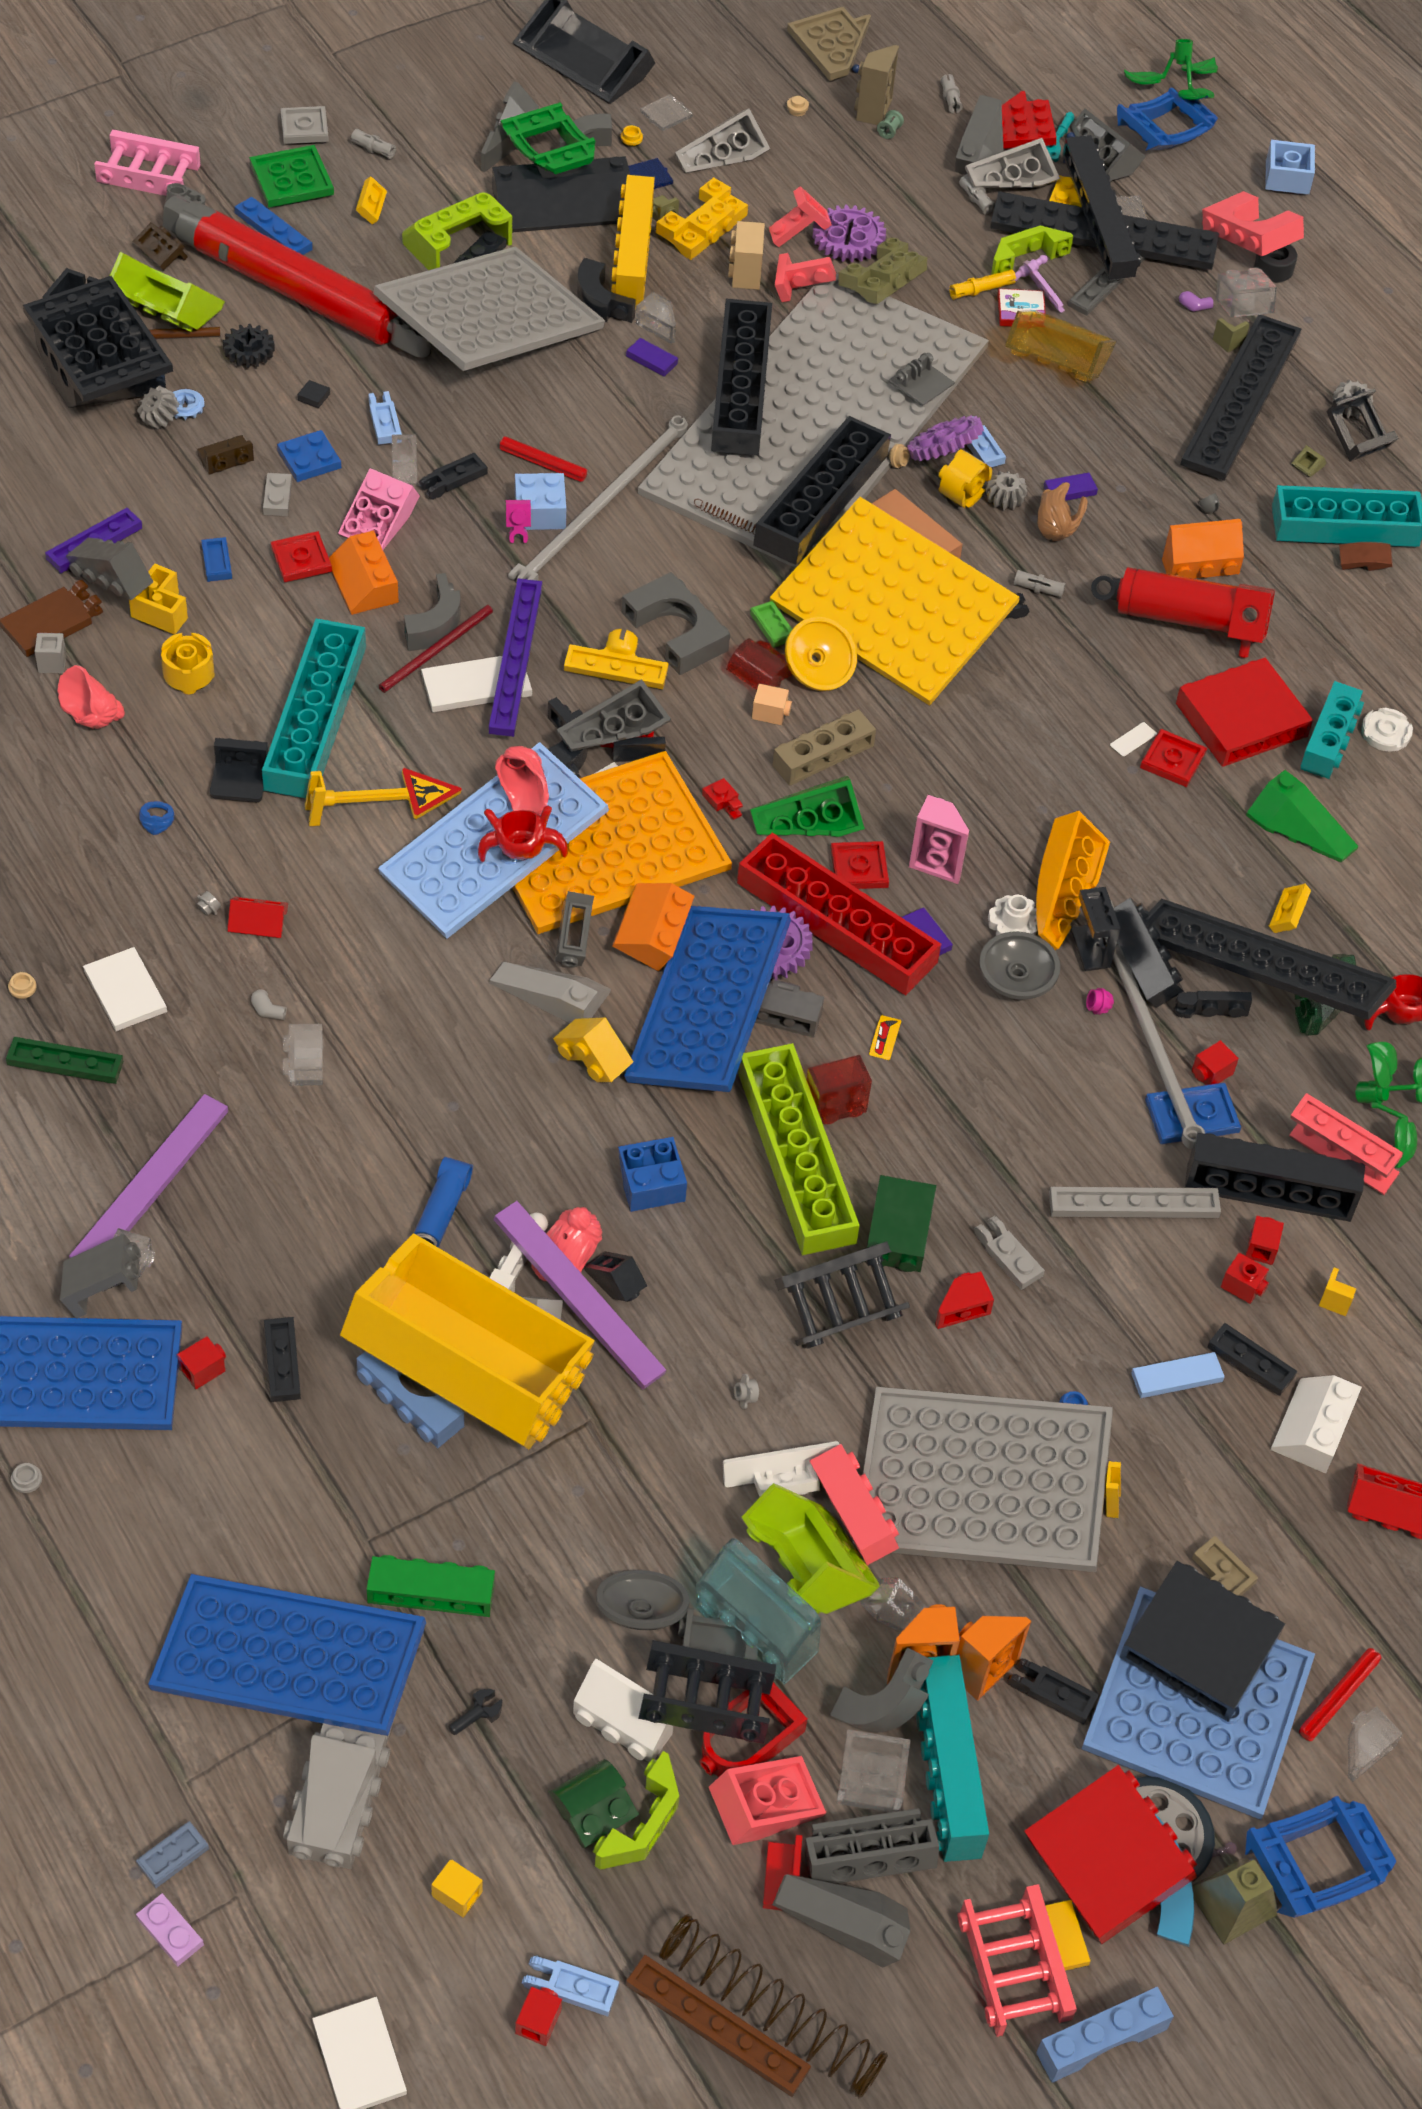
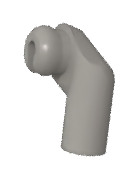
M259 989L252 994L251 1003L258 1015L285 1020L287 1007L273 1005L268 997V993L263 989Z

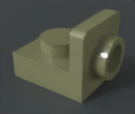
M664 195L653 199L652 218L656 222L670 211L678 214L679 200L676 197L668 200Z

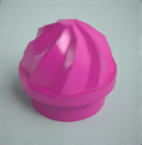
M1104 988L1091 989L1086 999V1006L1089 1011L1101 1015L1108 1013L1112 1009L1114 999L1110 992Z

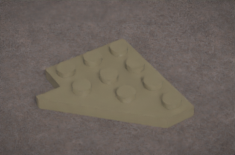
M840 7L788 23L787 31L829 81L849 75L870 25L871 15L868 14L854 19L844 7Z

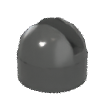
M1216 493L1199 501L1202 510L1208 514L1216 512L1220 506Z

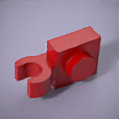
M725 778L702 789L703 797L716 811L724 809L732 820L742 816V813L738 810L743 807V804L738 799L739 794Z

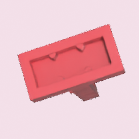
M801 186L793 191L798 206L769 227L773 243L778 247L782 246L813 221L824 230L832 225L827 210Z
M788 253L779 254L775 287L781 302H787L791 300L793 288L835 281L837 274L830 257L792 264Z

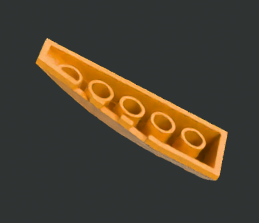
M1080 811L1054 819L1038 879L1036 897L1038 935L1048 942L1054 950L1060 948L1071 929L1070 924L1072 920L1077 919L1080 914L1079 908L1081 903L1078 897L1080 890L1091 889L1097 886L1110 841Z

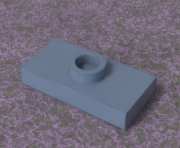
M189 1821L139 1857L136 1863L152 1885L157 1888L209 1850V1845Z

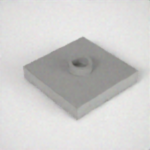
M325 106L281 108L284 144L329 142Z

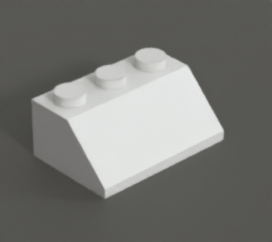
M1335 1375L1301 1378L1271 1450L1326 1473L1362 1387Z
M598 1659L594 1660L574 1699L573 1714L581 1724L587 1727H595L601 1731L603 1737L608 1741L620 1743L628 1749V1752L638 1760L645 1759L648 1762L657 1757L673 1734L672 1725L638 1719L644 1693L653 1695L652 1693Z

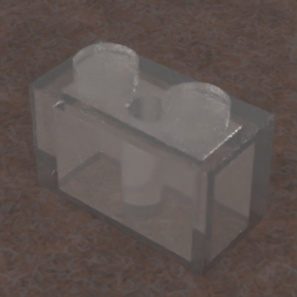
M289 1024V1035H283L284 1052H288V1058H283V1075H289V1086L323 1085L322 1024Z

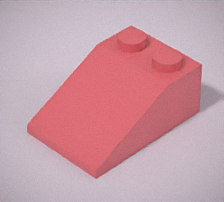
M802 1756L727 1769L709 1786L732 1845L757 1841L820 1818L826 1814Z

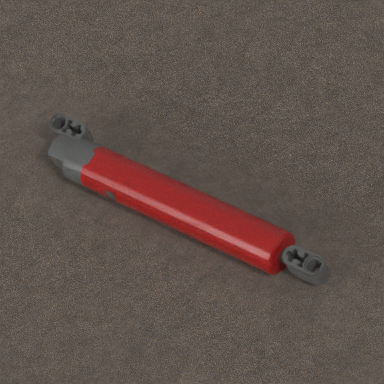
M172 183L167 186L166 203L163 210V227L175 233L181 242L376 344L384 345L391 340L393 345L416 357L423 358L431 354L432 344L373 294L374 291L206 206L205 196L179 183Z

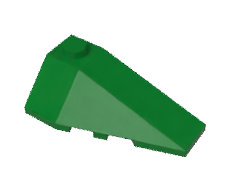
M1286 770L1268 782L1246 813L1248 818L1265 831L1272 834L1275 831L1288 836V840L1294 843L1298 840L1311 846L1312 851L1338 862L1344 861L1358 849L1356 842L1306 785Z
M848 776L813 786L750 809L757 834L759 835L774 833L775 835H824L840 837L865 829L851 779Z

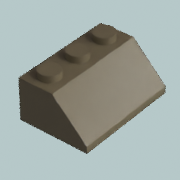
M898 45L870 52L865 62L861 61L858 75H861V79H859L856 93H859V97L856 98L854 110L857 111V121L874 125L884 121L893 100L899 52Z

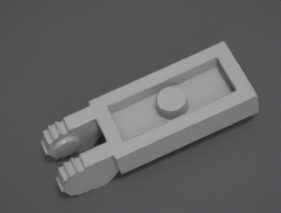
M997 1216L988 1219L991 1230L997 1236L994 1240L991 1233L983 1225L980 1224L974 1228L977 1238L986 1247L985 1250L1020 1290L1043 1277L1045 1270L1012 1233L1006 1230L1005 1225Z

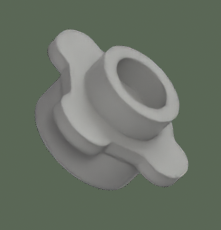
M742 1374L740 1382H737L734 1386V1396L736 1400H740V1407L742 1409H746L748 1403H755L759 1397L758 1383L755 1379H749L748 1374Z

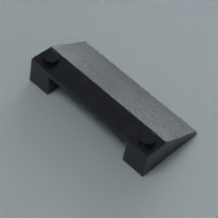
M544 0L512 42L515 46L609 104L643 81L656 64L648 49L633 40L627 45L575 13L567 0Z
M626 156L594 159L591 164L559 174L546 171L536 164L504 165L492 167V190L494 198L512 215V233L618 224V217H623V215H619L620 200L624 201L625 199L621 198L622 184H626L627 175H630Z

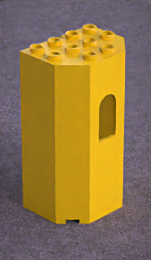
M414 1233L389 1258L384 1268L380 1267L355 1292L340 1334L348 1342L528 1450L536 1441L541 1443L550 1429L549 1425L555 1426L563 1413L561 1410L562 1406L568 1400L572 1390H577L585 1377V1374L581 1372L587 1368L594 1356L590 1351L595 1341Z

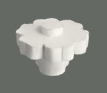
M1006 895L1003 898L997 899L994 908L989 910V928L996 930V936L1013 931L1036 935L1038 927L1034 901L1027 899L1023 895Z

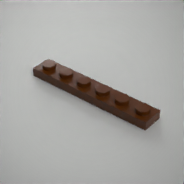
M647 1955L643 1956L626 1980L627 1987L791 2097L794 2096L811 2069L810 2064Z

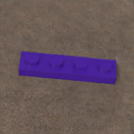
M125 508L45 552L46 560L60 573H63L70 569V562L66 555L87 538L102 539L104 542L112 540L115 544L117 541L142 529V521L128 508Z

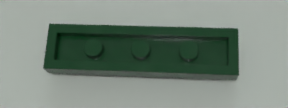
M20 1037L13 1038L6 1057V1062L9 1066L113 1084L117 1083L124 1062L123 1055Z

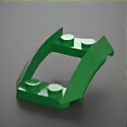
M561 102L501 120L500 124L516 148L530 161L546 171L559 174L591 164L594 160L596 140L594 137H586L578 129L570 116L566 115L563 111ZM556 129L567 146L539 154L528 144L525 138Z

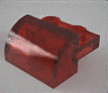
M750 638L739 645L731 656L726 670L756 690L759 684L779 688L782 680L793 675L788 667L785 654H781L765 641L759 640L755 642Z

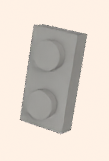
M267 473L263 515L288 516L292 474Z

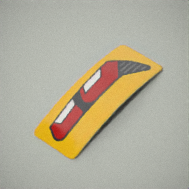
M883 1015L880 1016L869 1052L870 1056L890 1060L901 1020Z

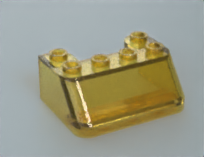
M1017 310L1005 347L1011 349L1010 353L1020 357L1033 354L1038 356L1037 361L1048 365H1050V362L1059 364L1058 369L1069 373L1072 371L1075 373V378L1087 382L1088 380L1092 381L1095 378H1099L1113 352L1116 341L1036 310Z

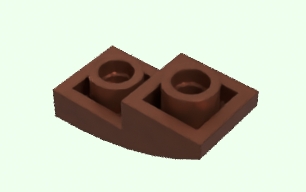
M1356 542L1339 545L1342 570L1367 566L1368 571L1393 567L1390 544Z

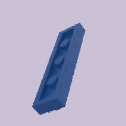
M250 197L235 206V214L261 234L302 255L313 250L310 240L255 198Z

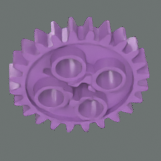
M837 205L835 211L828 208L827 212L832 224L829 228L824 230L816 222L813 223L812 238L815 239L814 244L819 245L818 250H825V255L832 253L833 259L839 256L842 262L846 258H849L851 262L854 261V258L863 261V256L871 259V254L877 255V246L885 241L886 228H884V222H879V216L873 217V211L865 213L866 208L857 210L855 205L852 209H849L848 205H845L844 209H841ZM853 222L849 244L845 245L849 224Z
M970 415L965 418L963 416L959 419L954 418L950 422H941L932 428H928L927 432H922L920 436L914 437V440L910 441V444L907 446L912 459L915 461L926 459L927 461L932 457L936 459L940 455L946 456L958 451L960 448H964L965 444H971L972 440L978 439V436L982 435L984 429L980 417L977 418V416L972 417Z
M761 906V911H766L764 906ZM772 906L771 910L767 912H776L775 906ZM783 907L780 913H786V908ZM795 911L789 914L791 922L772 973V978L775 980L778 979L779 974L788 978L787 971L789 970L796 974L797 966L804 967L805 959H810V951H813L812 932H809V924H804L803 917L796 919Z

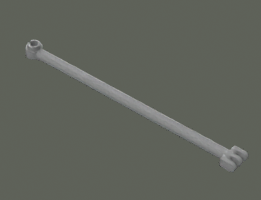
M674 416L669 421L668 429L531 562L526 566L518 563L510 571L508 578L512 580L520 578L538 581L539 574L537 572L673 440L682 437L687 432L688 424L685 418Z
M1117 942L1113 956L1114 963L1183 1128L1181 1140L1185 1147L1192 1149L1197 1132L1205 1134V1131L1194 1121L1133 971Z

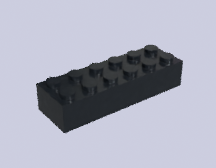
M1197 1132L1187 1164L1185 1188H1218L1220 1198L1351 1222L1363 1193L1365 1165L1349 1159L1342 1160L1327 1157L1323 1154H1310L1296 1149L1278 1148L1269 1144H1257L1237 1138L1230 1139L1211 1133Z

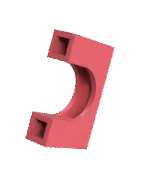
M1244 191L1202 209L1203 230L1218 232L1220 238L1260 256L1269 254L1304 238L1303 216L1289 210L1267 220L1254 221L1259 218L1258 197Z

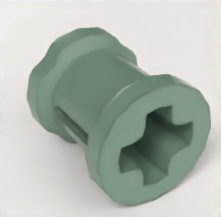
M896 110L888 111L885 115V120L877 125L879 135L885 139L893 138L896 134V129L900 128L904 123L902 114Z

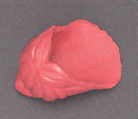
M74 665L60 676L57 689L60 707L64 712L70 714L76 723L92 729H99L109 725L113 720L118 721L124 717L125 711L121 702L116 700L115 696L89 675L82 666Z
M523 746L509 747L497 759L495 769L500 784L511 803L512 810H530L541 815L549 799L542 760L538 753L530 748Z
M585 1207L565 1210L546 1233L580 1273L594 1254L597 1244L602 1240V1228L599 1221ZM532 1265L531 1268L539 1277V1279H541L542 1281H546V1279Z

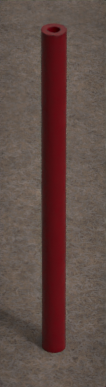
M484 606L379 684L381 692L386 693L493 613L491 606Z

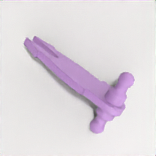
M1041 255L1036 260L1032 259L1031 261L1026 260L1023 262V265L1015 272V281L1020 277L1029 275L1036 283V286L1041 291H1044V295L1060 313L1065 311L1056 293L1053 292L1045 279L1037 271L1041 264L1047 262V256Z

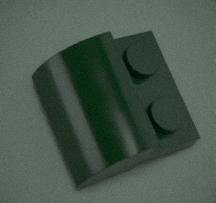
M606 1759L599 1761L549 1791L563 1820L567 1819L582 1848L597 1841L601 1836L607 1835L613 1828L617 1829L639 1815L624 1788L626 1786L625 1781L617 1769Z

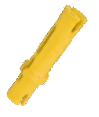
M1010 269L981 278H968L965 282L950 285L949 293L952 299L969 295L977 296L983 291L1015 284L1016 275Z

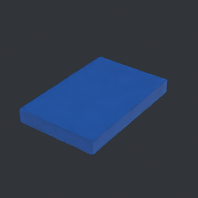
M1225 1083L1182 1089L1194 1121L1204 1129L1205 1134L1211 1133L1221 1136L1240 1133L1241 1125ZM1168 1092L1146 1094L1145 1101L1160 1144L1181 1142L1183 1128Z

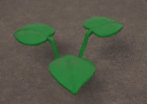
M1177 39L1175 42V52H1170V59L1162 74L1157 72H1128L1125 69L1124 74L1129 80L1138 84L1160 83L1161 79H1165L1173 60L1176 59V63L1182 65L1181 69L1187 71L1188 90H1180L1178 95L1181 98L1190 100L1214 98L1212 91L1205 88L1194 89L1192 87L1191 71L1197 74L1216 73L1218 66L1215 57L1192 64L1193 41L1190 39Z
M1374 1042L1366 1045L1371 1055L1375 1081L1358 1082L1355 1092L1356 1099L1359 1103H1372V1108L1380 1109L1399 1118L1395 1126V1148L1403 1152V1155L1394 1168H1400L1416 1152V1127L1413 1122H1408L1406 1115L1381 1103L1388 1100L1389 1091L1416 1089L1417 1102L1422 1103V1057L1416 1061L1414 1066V1084L1389 1086L1393 1080L1392 1075L1397 1070L1396 1050L1388 1042Z

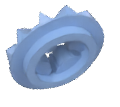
M181 389L173 392L180 404L177 408L179 413L174 415L176 419L183 417L185 420L187 417L196 418L197 414L202 413L205 404L204 398L200 393L190 389ZM184 401L187 402V407H183Z

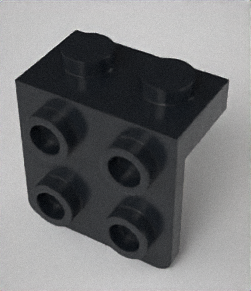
M215 738V768L210 787V796L215 799L260 802L264 793L262 769L268 754V742Z

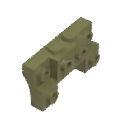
M888 238L877 246V259L879 260L866 268L861 266V264L851 263L839 271V285L858 292L867 302L878 304L927 270V257L918 255L914 251L908 252V243L899 241L898 238Z

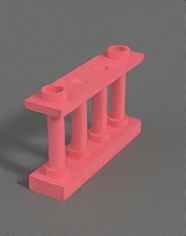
M1305 1094L1291 1114V1119L1297 1122V1125L1289 1137L1317 1154L1363 1163L1365 1165L1364 1183L1385 1195L1400 1173L1394 1167L1401 1159L1403 1152L1311 1095Z
M1039 1884L1026 1887L1020 1903L974 1913L971 1899L964 1900L961 1911L958 1913V1923L961 1932L967 1933L987 2002L985 2007L986 2021L989 2027H994L996 2037L1003 2036L1007 2026L1006 2020L1051 2010L1052 2013H1057L1059 2023L1071 2021L1077 2008ZM1022 1916L1024 1919L1029 1920L1031 1927L1029 1934L983 1944L978 1926ZM1031 1947L1033 1950H1038L1041 1961L1038 1962L1037 1966L992 1975L988 1961L989 1956ZM1036 1979L1047 1981L1050 1990L1048 1997L1002 2007L997 1988Z

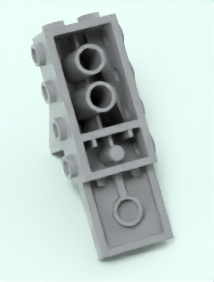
M324 1723L321 1732H315L311 1740L310 1761H306L302 1773V1780H305L302 1791L297 1790L293 1801V1810H296L293 1821L288 1820L284 1829L283 1839L287 1840L289 1855L302 1860L322 1862L336 1868L352 1869L355 1856L360 1857L363 1848L364 1837H361L364 1826L368 1827L371 1821L373 1807H370L372 1798L373 1796L377 1797L380 1791L382 1778L379 1775L381 1768H386L388 1764L390 1748H386L389 1735L385 1736Z

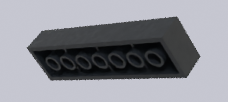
M726 298L711 451L759 456L772 303Z
M848 416L756 523L753 546L797 565L886 459L891 434Z

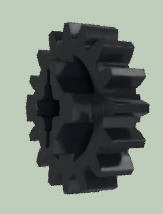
M248 324L245 328L239 325V330L231 328V334H225V340H223L224 355L229 357V362L231 363L237 361V366H241L244 363L247 368L251 364L258 367L260 361L267 363V357H273V352L275 351L273 335H269L268 329L261 331L260 325L256 326V328H252L251 324Z

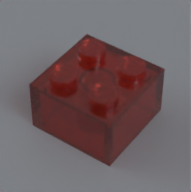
M860 1055L808 1068L806 1080L822 1124H832L837 1120L858 1117L867 1112L872 1079Z

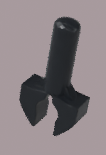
M481 1689L472 1695L474 1707L449 1724L448 1729L450 1733L457 1735L480 1718H487L493 1723L500 1717L503 1700H499L491 1707H483L486 1701L495 1697V1690Z

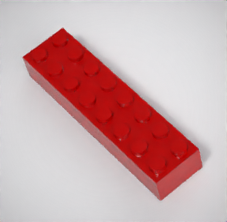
M774 833L767 836L739 863L737 884L770 906H775L779 912L783 907L786 908V913L790 914L795 911L796 919L803 917L804 924H809V932H812V934L905 996L938 963L941 949L940 942Z

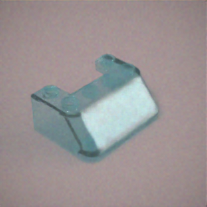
M731 1538L721 1548L697 1582L696 1606L705 1617H713L715 1619L720 1617L727 1626L736 1627L741 1632L742 1639L750 1647L754 1648L756 1646L763 1653V1662L777 1665L774 1680L778 1678L785 1685L819 1652L821 1619L804 1599L739 1540Z

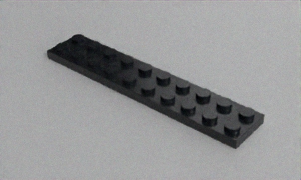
M998 191L991 220V229L1019 233L1037 226H1044L1071 233L1073 235L1072 244L1097 248L1082 207ZM1122 215L1124 221L1128 223L1129 235L1134 239L1135 251L1140 256L1212 270L1219 237L1218 232Z
M1258 314L1188 445L1180 465L1225 481L1297 343L1302 328Z
M1162 898L1148 912L1150 915L1147 917L1149 924H1153L1161 936L1157 940L1161 946L1164 945L1169 950L1366 1020L1373 1016L1396 989V979Z

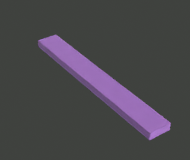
M204 1094L69 1255V1258L123 1233L127 1235L228 1113V1106Z
M518 1201L495 1215L494 1221L642 1390L665 1374L666 1369Z

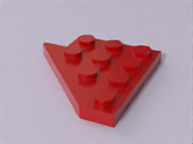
M1021 91L1002 105L1003 149L1015 148L1040 138L1043 139L1046 146L1056 145L1057 137L1049 100L1037 99L1027 101L1025 91Z

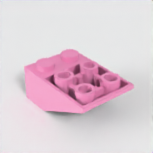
M370 468L338 534L349 538L353 535L374 530L384 550L410 517L420 495L412 485Z

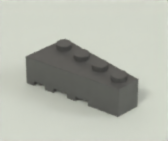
M87 538L66 555L70 562L69 568L75 576L85 578L91 584L100 585L104 590L108 589L117 596H123L129 600L135 598L153 583L132 542L124 544L123 541H117L114 544L112 540L104 542L102 539Z

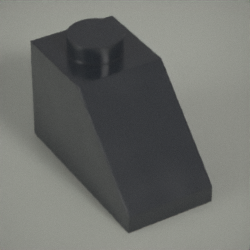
M604 1251L584 1266L585 1272L612 1299L625 1302L632 1301L640 1295L641 1290L648 1286L632 1256Z

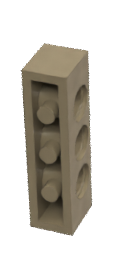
M858 709L850 714L843 715L829 724H823L814 731L804 733L788 743L779 745L774 749L772 766L786 783L791 786L873 747L876 728Z

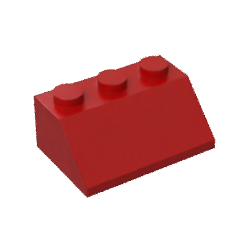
M1357 1463L1347 1503V1510L1352 1513V1517L1366 1522L1372 1519L1381 1522V1526L1394 1531L1401 1528L1410 1531L1412 1536L1422 1539V1483Z

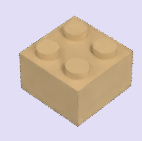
M737 221V230H732L731 244L735 246L730 248L729 262H734V264L729 263L728 278H733V288L760 290L765 223Z

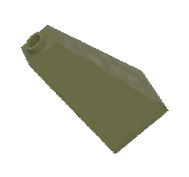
M1240 1859L1192 1885L1195 1902L1223 1945L1278 1914L1273 1886L1255 1859Z

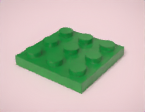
M315 145L249 157L250 166L268 208L334 195L333 184Z

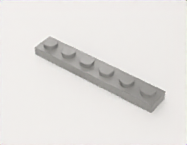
M1050 1187L1049 1191L1051 1217L1219 1218L1221 1214L1218 1188Z

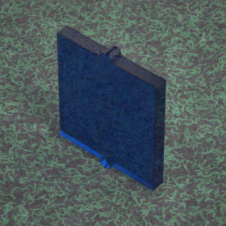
M658 158L628 166L630 175L654 177V189L671 185L674 182L668 173V168L664 167Z

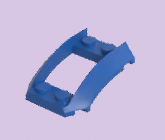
M1169 88L1168 92L1153 100L1130 104L1129 108H1125L1122 104H1118L1117 107L1118 126L1128 125L1131 130L1141 135L1142 140L1148 143L1145 151L1169 149L1190 141L1210 130L1218 119L1199 100L1181 98L1174 88ZM1178 106L1179 110L1193 119V123L1197 125L1189 130L1167 135L1152 120Z
M1339 1796L1333 1797L1330 1801L1303 1813L1269 1823L1266 1827L1250 1828L1246 1836L1245 1855L1254 1853L1267 1879L1273 1886V1890L1282 1904L1277 1913L1293 1918L1334 1906L1383 1884L1388 1873L1396 1863L1394 1855L1366 1806L1352 1801L1350 1804L1343 1802ZM1338 1821L1366 1873L1334 1887L1313 1893L1286 1843Z

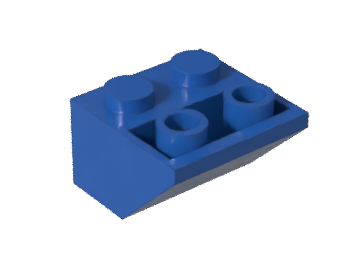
M674 1137L618 1147L623 1187L630 1212L686 1201L687 1181Z

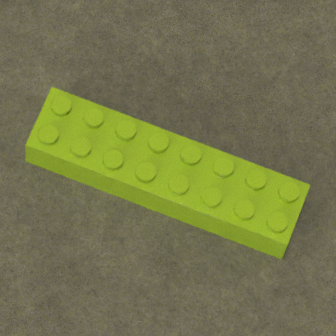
M794 1044L743 1053L738 1074L801 1254L807 1255L856 1244L860 1225Z

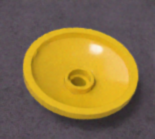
M819 616L807 618L798 623L787 637L785 657L788 667L794 677L806 687L817 691H831L845 684L853 675L857 664L856 646L850 633L835 620ZM812 655L817 657V662L813 661Z

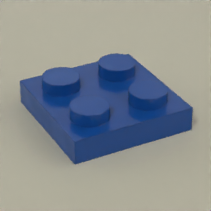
M322 430L277 444V450L296 482L341 469V460Z

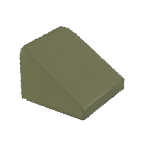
M1306 445L1291 464L1308 477H1311L1321 470L1327 462L1323 456Z

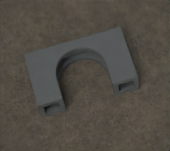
M672 572L623 595L622 614L635 628L658 617L667 615L682 617L693 625L690 631L666 643L665 660L679 675L729 651L730 633L727 627L722 626L714 614L707 610L700 603L699 598L693 595L686 588L684 582L678 579Z

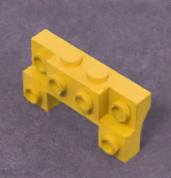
M714 177L699 189V199L705 202V204L686 219L670 211L658 220L656 224V233L670 241L689 260H692L709 245L715 243L723 234L729 232L737 224V221H741L748 213V204L732 196L731 187Z

